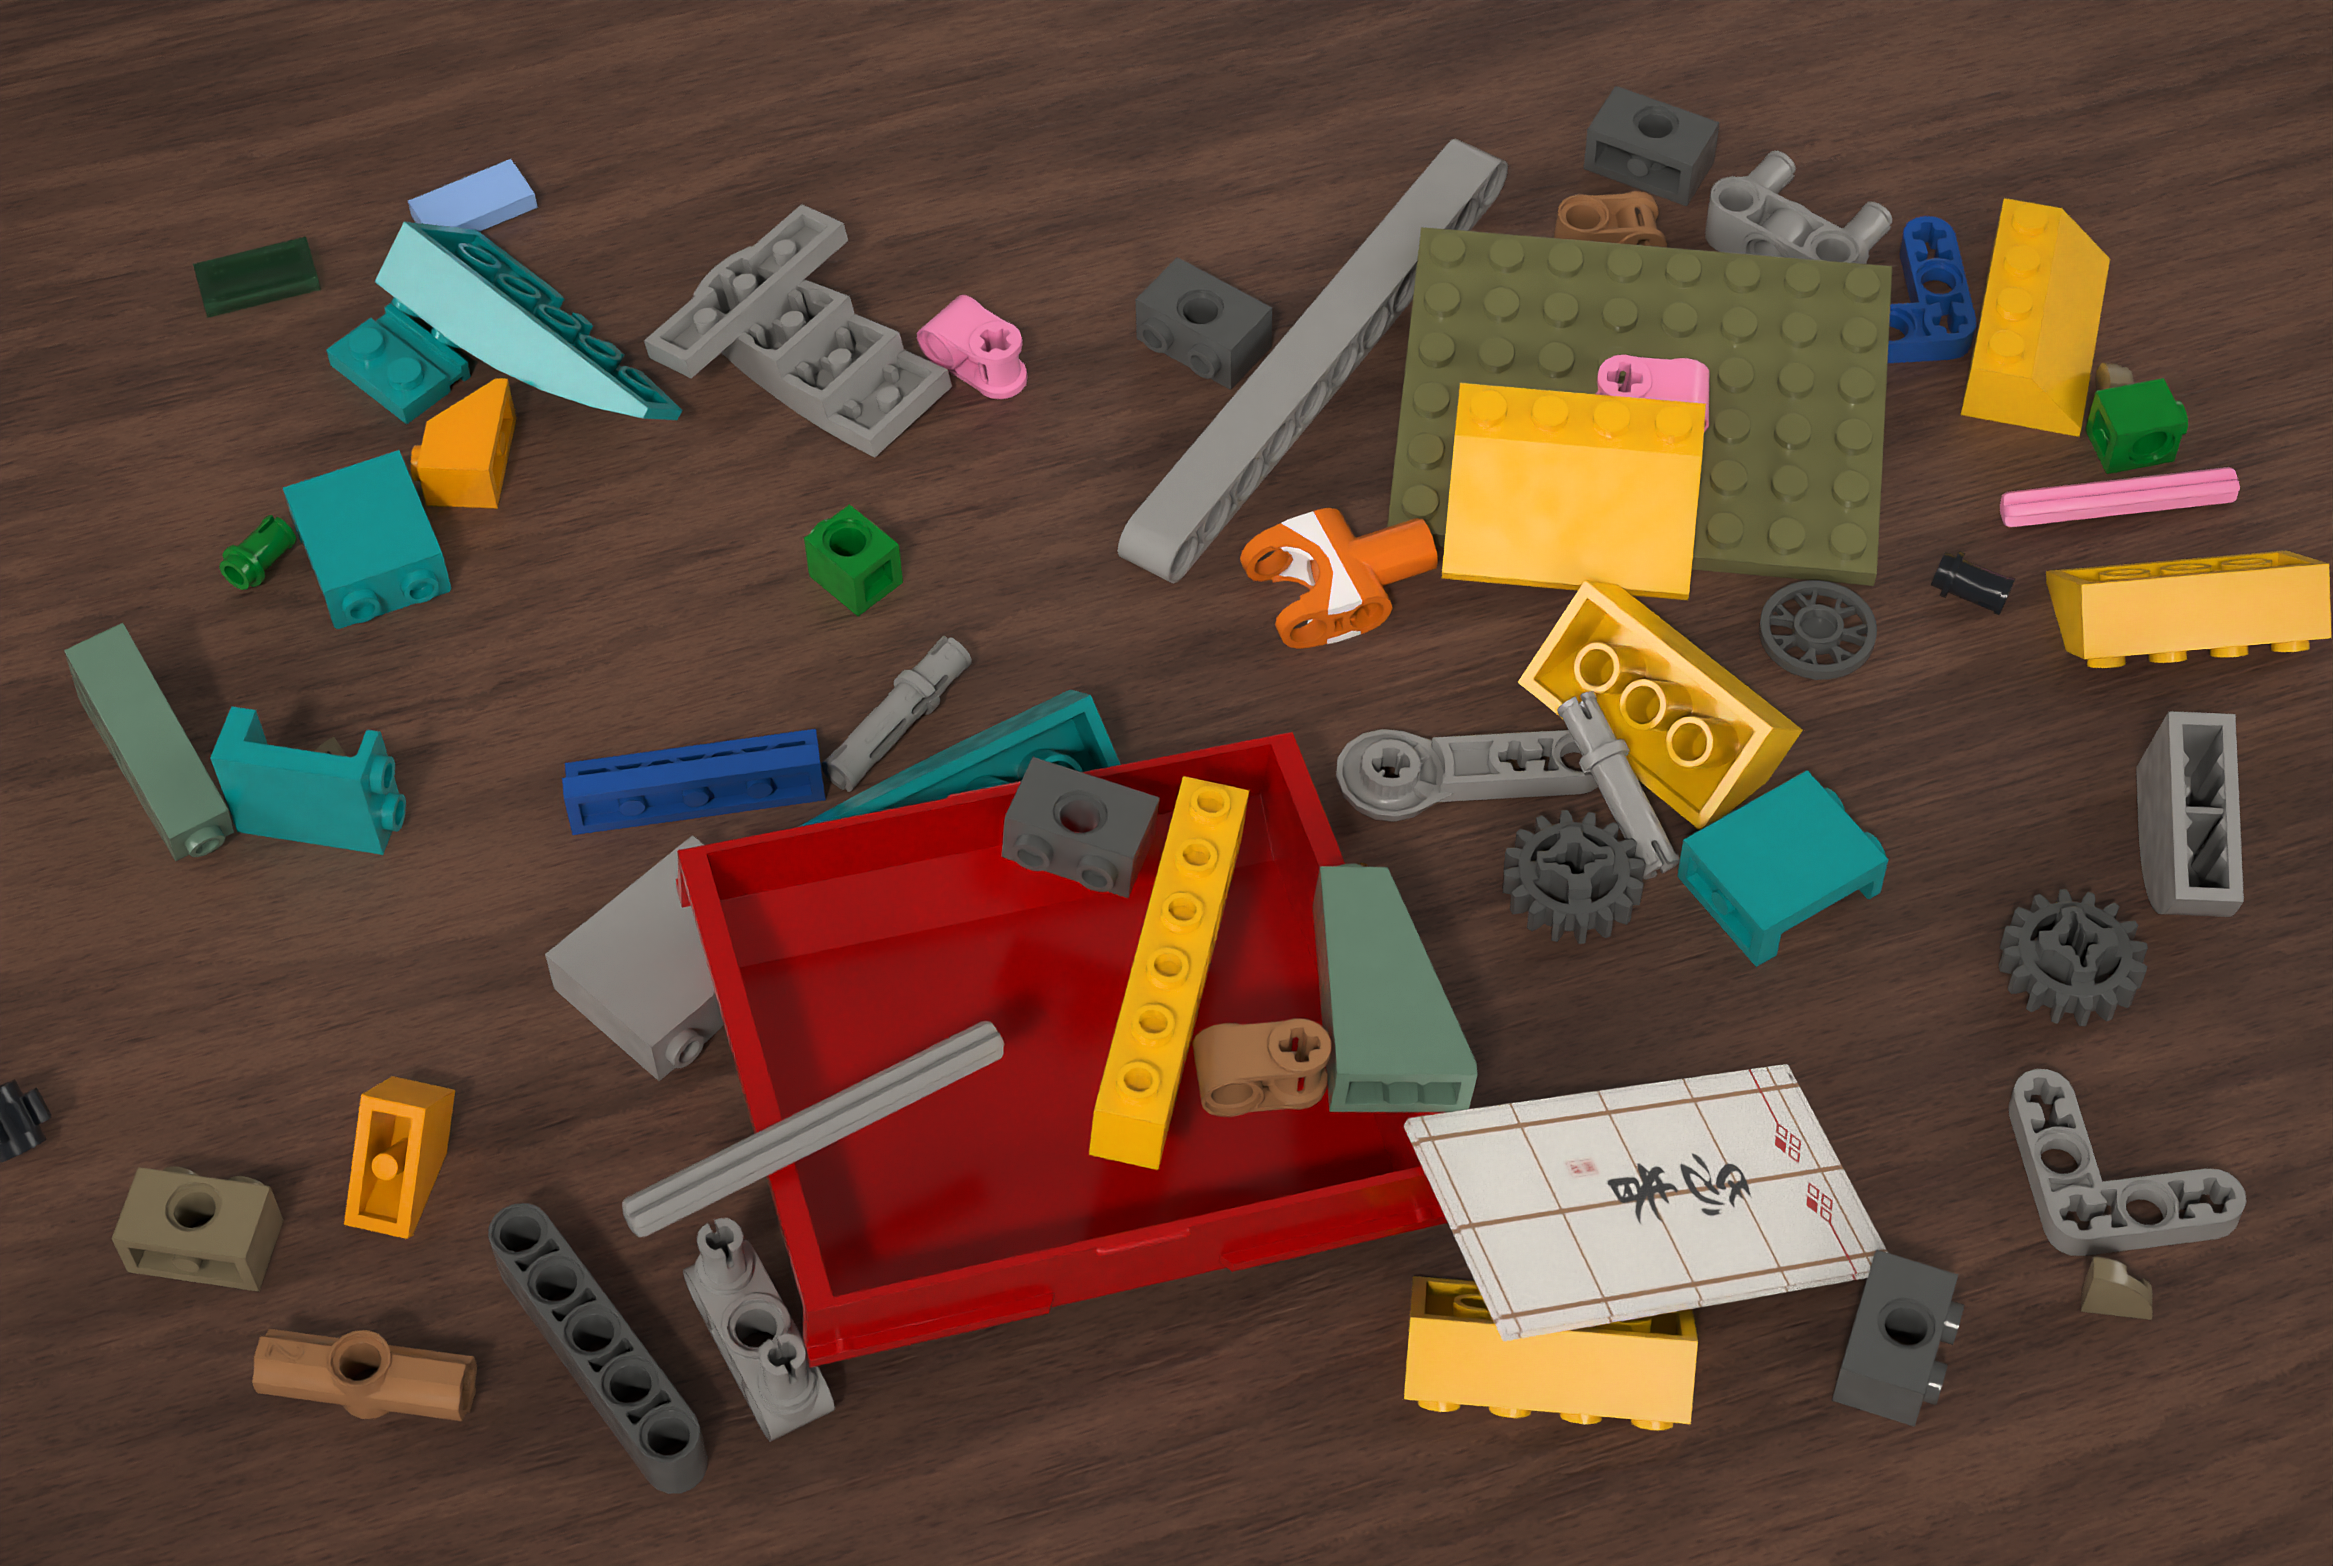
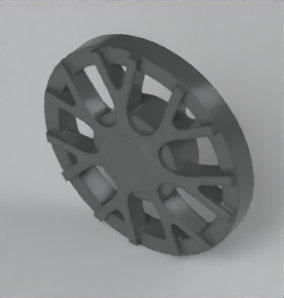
M1807 580L1787 585L1768 599L1761 613L1759 636L1768 656L1777 665L1791 674L1813 680L1844 677L1856 671L1869 659L1875 646L1877 624L1868 604L1855 592L1836 583ZM1812 595V598L1807 600L1804 596ZM1817 595L1836 599L1834 609L1825 605L1815 604ZM1794 599L1802 609L1798 611L1796 616H1793L1782 604ZM1844 603L1849 607L1841 608V604ZM1857 614L1863 622L1862 625L1844 628L1843 619ZM1770 625L1791 628L1792 635H1772ZM1841 641H1846L1859 645L1862 648L1856 654H1852L1840 648L1839 644ZM1798 646L1806 653L1798 660L1787 654L1786 651ZM1829 654L1833 658L1834 664L1820 665L1817 663L1816 655Z

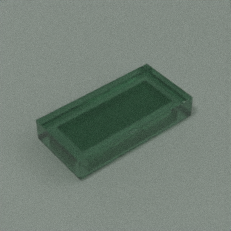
M306 236L193 264L208 318L321 290Z

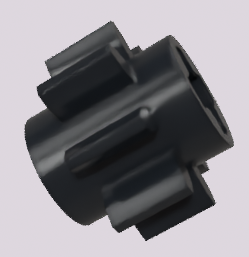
M15 1079L0 1085V1163L12 1159L44 1142L46 1137L39 1124L52 1118L39 1090L34 1088L23 1094Z

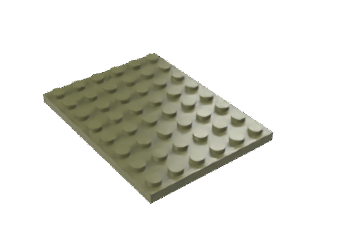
M1421 227L1387 528L1415 518L1423 519L1433 536L1434 545L1436 547H1444L1460 383L1596 394L1598 391L1596 380L1599 368L1606 359L1615 355L1670 360L1688 358L1705 364L1709 369V427L1704 432L1692 570L1874 586L1878 564L1892 266ZM1625 371L1620 372L1618 384L1624 383Z

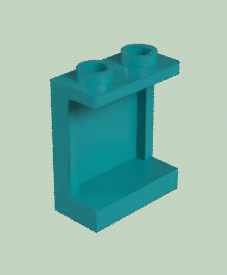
M399 450L283 487L295 530L307 552L325 598L334 628L341 629L356 623H364L374 617L413 604L427 602L434 597L451 591L443 553Z
M231 706L210 759L237 832L384 854L392 831L398 832L403 825L406 813V798L404 794H400L394 777L395 761L392 756L387 754L381 731L367 729L358 753L354 757L268 745L256 710Z
M1807 770L1685 838L1682 844L1677 877L1757 967L1777 955L1783 932L1858 889L1867 899L1880 894L1889 859L1886 857L1885 851L1878 839L1869 832H1863L1845 812L1843 803L1837 794L1829 788H1823Z

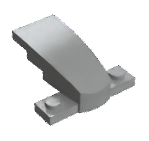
M803 204L753 247L749 246L734 253L716 265L700 282L693 294L694 298L644 340L650 359L689 378H693L715 357L722 353L745 375L796 413L874 458L952 387L948 369L904 350L898 331L855 314L850 296L805 280L806 277L848 241L844 223Z

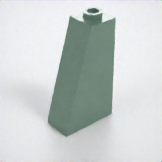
M121 623L65 649L64 652L79 701L174 860L178 861L188 855L191 857H201L219 848L225 842V837L234 833L229 810L125 625Z
M1343 864L1337 867L1320 866L1313 901V916L1322 1027L1327 1031L1331 1040L1330 1059L1326 1064L1329 1112H1468L1478 1075L1477 1063L1388 867H1364L1358 864Z

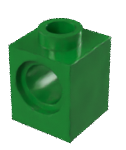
M2162 378L2097 390L2085 431L2106 474L2174 462L2181 438L2188 430V417L2183 403L2180 400L2174 399L2165 379Z
M850 504L832 518L819 522L812 529L811 533L804 537L809 576L856 616H860L903 583L899 544Z

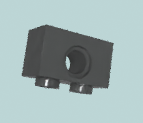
M1615 86L1588 127L1583 169L1688 206L1714 164L1720 122Z
M1178 257L1135 299L1136 336L1138 340L1142 341L1152 351L1164 353L1191 368L1198 376L1211 379L1230 390L1272 347V307Z
M1032 757L1005 815L1002 857L1016 861L1019 865L1029 870L1046 871L1080 882L1083 886L1094 891H1108L1129 898L1155 838L1160 798Z
M1876 1249L1832 1401L1914 1427L1923 1401L1937 1405L1948 1364L1935 1360L1939 1342L1950 1345L1954 1344L1964 1309V1304L1951 1301L1958 1274ZM1888 1335H1905L1912 1339L1915 1345L1906 1346L1898 1344Z

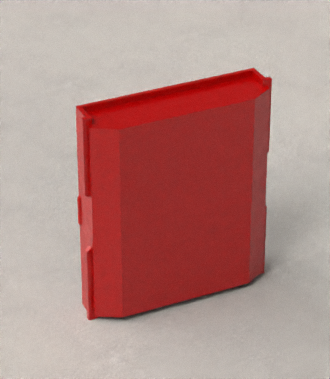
M1293 732L1082 772L1160 798L1155 838L1129 898L1108 891H1094L1083 886L1080 882L1046 871L1029 870L1019 865L1016 861L1002 857L1005 815L1021 781L947 796L946 799L677 850L678 879H676V889L682 908L689 906L692 908L755 1134L982 1021L993 1023L1004 1041V1055L1001 1059L767 1175L803 1304V1344L809 1367L1049 1314L1052 1307L1228 1268L1231 1272L1448 1223L1404 1126L1448 1120L1445 1112H1329L1328 1088L1319 1102L1312 1107L1304 1109L1256 1111L1238 1116L1224 1117L1208 1113L1203 1109L1201 1103L1193 1041L1195 1036L1202 1030L1224 1023L1245 1025L1280 1022L1294 1018L1308 1019L1322 1027L1313 901L1320 866L1337 867L1345 864V861ZM1183 776L1249 790L1242 839L1159 1169L1155 1170L1089 1155L1097 1097ZM1294 1037L1292 1039L1291 1051L1297 1052L1298 1037ZM1298 1077V1091L1303 1090L1305 1077Z

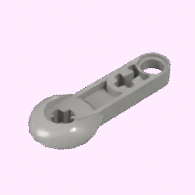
M1380 729L1362 733L1347 743L1337 759L1336 770L1337 783L1343 797L1359 813L1374 820L1389 822L1413 818L1437 802L1576 795L1591 792L1598 787L1592 774L1584 775L1583 772L1574 771L1563 764L1561 757L1565 754L1572 752L1580 753L1569 730L1433 737L1432 740L1405 731ZM1541 757H1549L1548 771L1544 770L1545 760H1541ZM1506 760H1517L1519 767L1525 770L1514 771L1512 764L1506 762ZM1381 767H1394V774H1399V777H1384L1385 770H1381Z

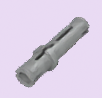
M942 636L912 670L902 671L894 680L895 688L857 726L841 746L821 763V768L826 777L842 790L846 788L847 792H851L872 766L891 749L923 714H931L940 704L939 696L955 678L971 665L972 659L967 650L954 638L950 637L947 639L946 636Z
M1594 691L1582 693L1580 695L1582 701L1579 703L1576 696L1559 706L1557 712L1563 718L1582 755L1579 765L1584 775L1592 774L1625 840L1634 839L1637 843L1635 858L1644 860L1645 863L1643 879L1656 877V870L1660 869L1662 874L1679 864L1680 857L1675 853L1626 758L1630 750L1625 740L1616 739L1596 700L1597 697Z

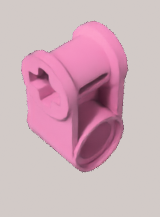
M959 295L917 332L919 347L931 362L948 369V372L979 390L986 397L991 399L1010 398L1020 393L1026 386L1027 370L1025 364L1019 359V353L1023 344L1019 329L989 312L980 303L967 295Z
M1615 355L1606 359L1600 366L1596 380L1598 386L1596 394L1705 403L1704 432L1709 427V369L1705 364L1688 358L1670 360ZM1625 371L1624 383L1618 384L1620 372Z

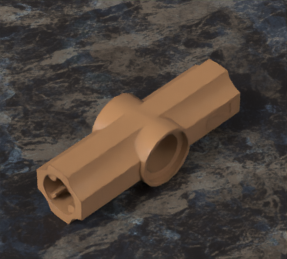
M269 1329L264 1337L260 1336L255 1351L252 1384L256 1393L340 1404L352 1416L361 1419H376L391 1411L462 1421L464 1416L470 1413L475 1396L477 1364L474 1356L388 1345L387 1341L379 1334L368 1330L353 1331L343 1335L341 1338ZM378 1369L368 1379L353 1381V1378L362 1371Z

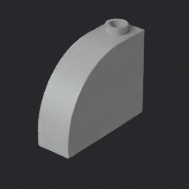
M2169 711L2136 767L2139 847L2146 893L2152 908L2158 914L2231 917L2244 902L2235 714Z
M693 835L545 954L554 989L658 1081L663 1079L674 1068H683L693 1062L700 1054L704 1043L724 1025L691 906L681 907L676 889V879H678L677 850L704 845Z

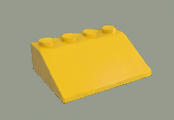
M1460 383L1441 579L1577 591L1585 580L1618 584L1633 596L1688 600L1701 475L1706 404Z

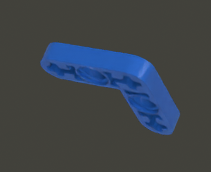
M1933 216L1914 218L1905 226L1900 245V260L1910 303L1890 304L1889 327L1900 330L1905 337L1896 341L1889 340L1887 363L1939 361L1960 358L1970 350L1976 329V316L1956 235L1952 226L1945 220ZM1925 242H1928L1929 247L1935 250L1933 259L1927 260L1928 251ZM1932 280L1941 281L1948 284L1952 291L1945 294H1935L1924 288L1923 284ZM1948 315L1947 323L1950 333H1947L1944 326H1939L1941 316Z

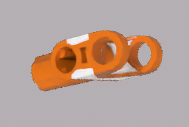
M1323 508L1290 518L1259 533L1246 544L1241 553L1240 561L1247 576L1253 581L1272 580L1273 583L1290 581L1297 582L1310 589V591L1299 596L1300 600L1291 603L1283 609L1275 622L1276 630L1285 645L1291 648L1303 649L1339 642L1377 628L1385 622L1392 611L1391 600L1383 586L1436 569L1438 556L1433 536L1423 519L1415 518L1356 538L1342 512L1335 508ZM1274 551L1266 559L1258 561L1266 553ZM1308 620L1307 625L1293 629L1299 623Z

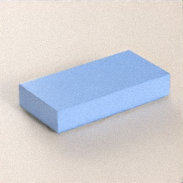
M512 159L408 201L411 216L416 223L475 229L479 232L538 208L535 193Z

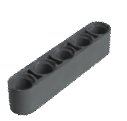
M518 1203L503 1208L493 1217L489 1225L488 1238L498 1270L507 1287L648 1482L657 1490L668 1494L683 1493L693 1489L703 1479L707 1471L708 1462L700 1425L694 1413L547 1214L539 1207L528 1203ZM524 1243H537L531 1249L523 1252L512 1251ZM561 1291L573 1292L564 1300L548 1301L552 1295ZM596 1341L611 1342L607 1347L597 1352L583 1351L589 1344ZM634 1391L648 1393L645 1398L636 1403L626 1404L620 1402L623 1397ZM680 1442L687 1445L681 1452L675 1455L663 1456L657 1454L663 1446L670 1443Z

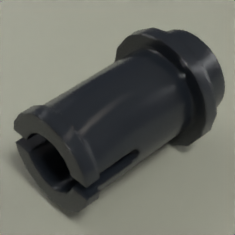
M1959 551L1957 556L1945 552L1931 586L1942 590L1940 596L1946 598L1948 593L1991 610L1996 615H2000L2013 587L2015 578H2008L1964 560V552Z

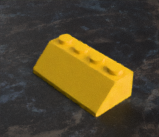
M2007 198L2003 200L1961 410V415L2076 437L2080 436L2110 258L2062 208Z
M2290 551L2046 571V583L2066 652L2084 660L2087 659V666L2091 668L2126 665L2125 656L2148 654L2150 662H2180L2187 660V651L2210 649V656L2239 657L2248 655V645L2270 643L2271 651L2298 652L2310 649L2309 640L2331 638L2329 563Z
M1585 580L1518 681L1520 685L1558 716L1557 709L1564 702L1576 696L1579 703L1582 701L1580 697L1582 693L1594 691L1597 697L1596 700L1616 739H1624L1630 750L1626 758L1638 781L1699 830L1725 817L1770 779L1803 731L1618 584Z
M1413 1276L1404 1400H1416L1420 1407L1438 1412L1458 1410L1460 1404L1489 1407L1491 1413L1507 1418L1527 1417L1531 1414V1410L1560 1413L1562 1419L1577 1424L1599 1423L1602 1421V1417L1631 1419L1633 1425L1648 1430H1667L1672 1428L1674 1423L1691 1424L1698 1347L1693 1310H1681L1503 1342L1475 1281Z

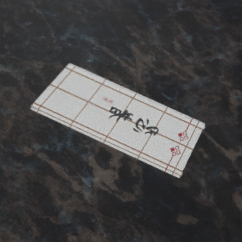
M1788 1064L1408 1118L1404 1124L1407 1136L1411 1141L1503 1342L1868 1278L1876 1249L1888 1253Z

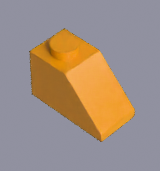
M495 378L427 421L422 445H414L410 463L413 481H420L426 506L498 509L517 418L508 379Z
M391 1076L361 1094L344 1225L405 1239L413 1236L447 1155L455 1097L454 1089Z

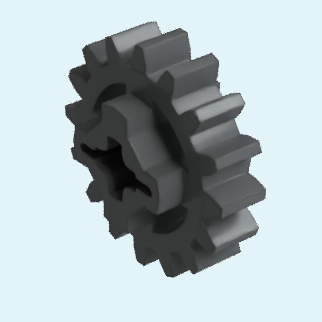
M1561 810L1559 824L1552 825L1542 815L1537 817L1534 834L1527 830L1519 829L1516 832L1515 848H1507L1505 852L1502 891L1503 893L1511 894V913L1521 914L1528 911L1527 929L1533 932L1543 924L1551 927V940L1555 942L1559 941L1564 931H1573L1578 944H1585L1587 931L1594 928L1604 938L1610 937L1613 919L1627 925L1631 921L1633 905H1640L1645 863L1644 860L1635 858L1637 845L1635 840L1627 839L1618 842L1619 825L1613 822L1604 829L1595 827V813L1588 812L1582 823L1573 822L1568 810Z
M2060 889L2054 904H2051L2041 894L2035 895L2030 911L2021 907L2014 911L2011 925L2005 927L2000 944V949L2003 950L1999 963L2000 972L2012 974L2008 991L2010 994L2027 991L2030 997L2026 1009L2030 1012L2039 1009L2042 1005L2051 1008L2050 1016L2053 1023L2058 1024L2063 1018L2064 1012L2074 1013L2075 1020L2079 1026L2087 1025L2092 1011H2096L2106 1022L2112 1020L2117 1004L2125 1008L2130 1007L2136 990L2141 988L2148 967L2143 964L2148 949L2147 943L2133 941L2138 928L2136 921L2119 923L2116 920V916L2120 906L2116 903L2108 905L2103 910L2094 907L2095 894L2091 892L2086 893L2081 903L2072 902L2067 889Z

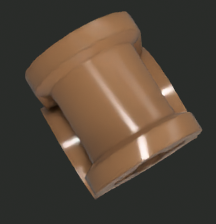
M1634 191L1624 194L1594 196L1578 194L1564 199L1558 207L1553 238L1667 247L1666 238L1660 230H1657L1655 222L1658 216L1657 202L1648 193ZM1635 208H1639L1640 214H1637V216Z
M1294 1018L1287 1021L1245 1025L1224 1023L1202 1030L1195 1036L1193 1041L1201 1103L1203 1109L1210 1114L1232 1117L1256 1111L1304 1109L1312 1107L1319 1102L1326 1092L1327 1072L1325 1066L1330 1059L1331 1040L1327 1031L1311 1020ZM1294 1037H1298L1297 1052L1291 1051L1292 1039ZM1298 1077H1305L1303 1090L1298 1091Z

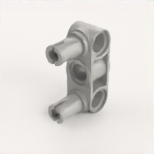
M1771 151L1747 177L1731 176L1722 178L1711 189L1705 238L1708 244L1719 252L1867 264L1869 251L1891 228L1889 226L1892 223L1890 212L1876 202H1867L1844 228H1840L1812 213L1803 205L1778 195L1795 176L1793 175L1795 172L1794 162L1786 154L1779 151Z
M719 1218L714 1220L716 1233L713 1234L708 1223L698 1231L697 1244L701 1254L695 1264L683 1269V1275L693 1301L764 1435L771 1442L834 1411L835 1406L818 1366L809 1367L803 1338L754 1248L748 1240H744L742 1230L735 1221L729 1218ZM756 1332H767L774 1336L772 1341L770 1339L767 1340L761 1347H749L742 1343L747 1336Z

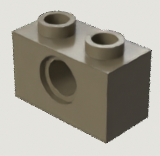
M138 1167L112 1236V1241L127 1272L259 1292L284 1219L271 1187L265 1186L255 1179L244 1176H234L229 1180L203 1177L181 1167H167L163 1171ZM211 1219L203 1226L191 1228L198 1221Z

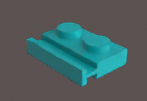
M390 303L384 307L386 314L376 321L369 318L326 349L330 365L407 425L451 392L450 385L458 379L465 382L471 375L468 362Z

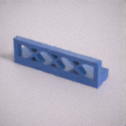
M816 729L565 763L566 777L562 778L564 802L572 835L826 800Z

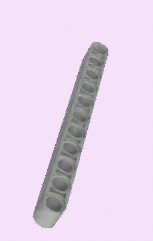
M1458 139L1451 140L1132 515L1118 543L1119 557L1173 584L1178 582L1189 571L1411 303L1414 294L1421 227L1470 231L1496 200L1504 185L1508 171V164L1505 160Z

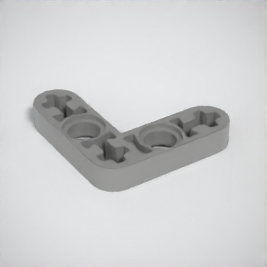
M2049 1069L2027 1071L2017 1079L2008 1105L2009 1117L2044 1233L2050 1244L2057 1250L2070 1256H2088L2214 1240L2228 1236L2236 1229L2246 1204V1194L2241 1183L2230 1173L2219 1169H2198L2102 1182L2076 1095L2069 1081L2061 1074ZM2032 1095H2040L2044 1104H2054L2049 1117L2050 1128L2042 1130L2045 1117L2040 1104L2030 1102ZM2050 1149H2061L2074 1157L2078 1168L2068 1174H2058L2044 1165L2041 1160V1154ZM2201 1195H2209L2214 1204H2225L2222 1212L2214 1213L2210 1204L2199 1203ZM2137 1199L2152 1202L2160 1209L2163 1214V1220L2154 1225L2138 1223L2130 1217L2126 1210V1205ZM2109 1205L2111 1207L2110 1215L2103 1216L2106 1206ZM2180 1209H2186L2183 1219L2179 1218ZM2075 1211L2081 1221H2090L2088 1229L2079 1230L2075 1221L2065 1220L2067 1212Z

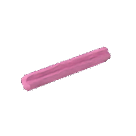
M2230 467L2009 491L2005 492L2001 497L2000 515L2004 525L2012 528L2226 504L2237 500L2240 485L2235 470Z

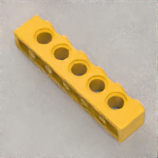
M1183 776L1094 1109L1089 1155L1155 1170L1159 1169L1242 839L1249 790Z

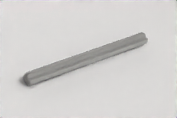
M982 1021L625 1198L622 1202L624 1218L637 1237H646L1001 1059L1004 1055V1041L1001 1034L990 1021Z

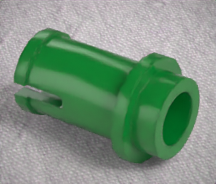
M273 515L266 516L262 523L238 546L231 545L224 550L222 555L223 561L219 565L222 575L230 584L241 590H246L250 586H259L264 582V572L287 549L295 545L296 535L292 528L281 518L276 517L274 519Z

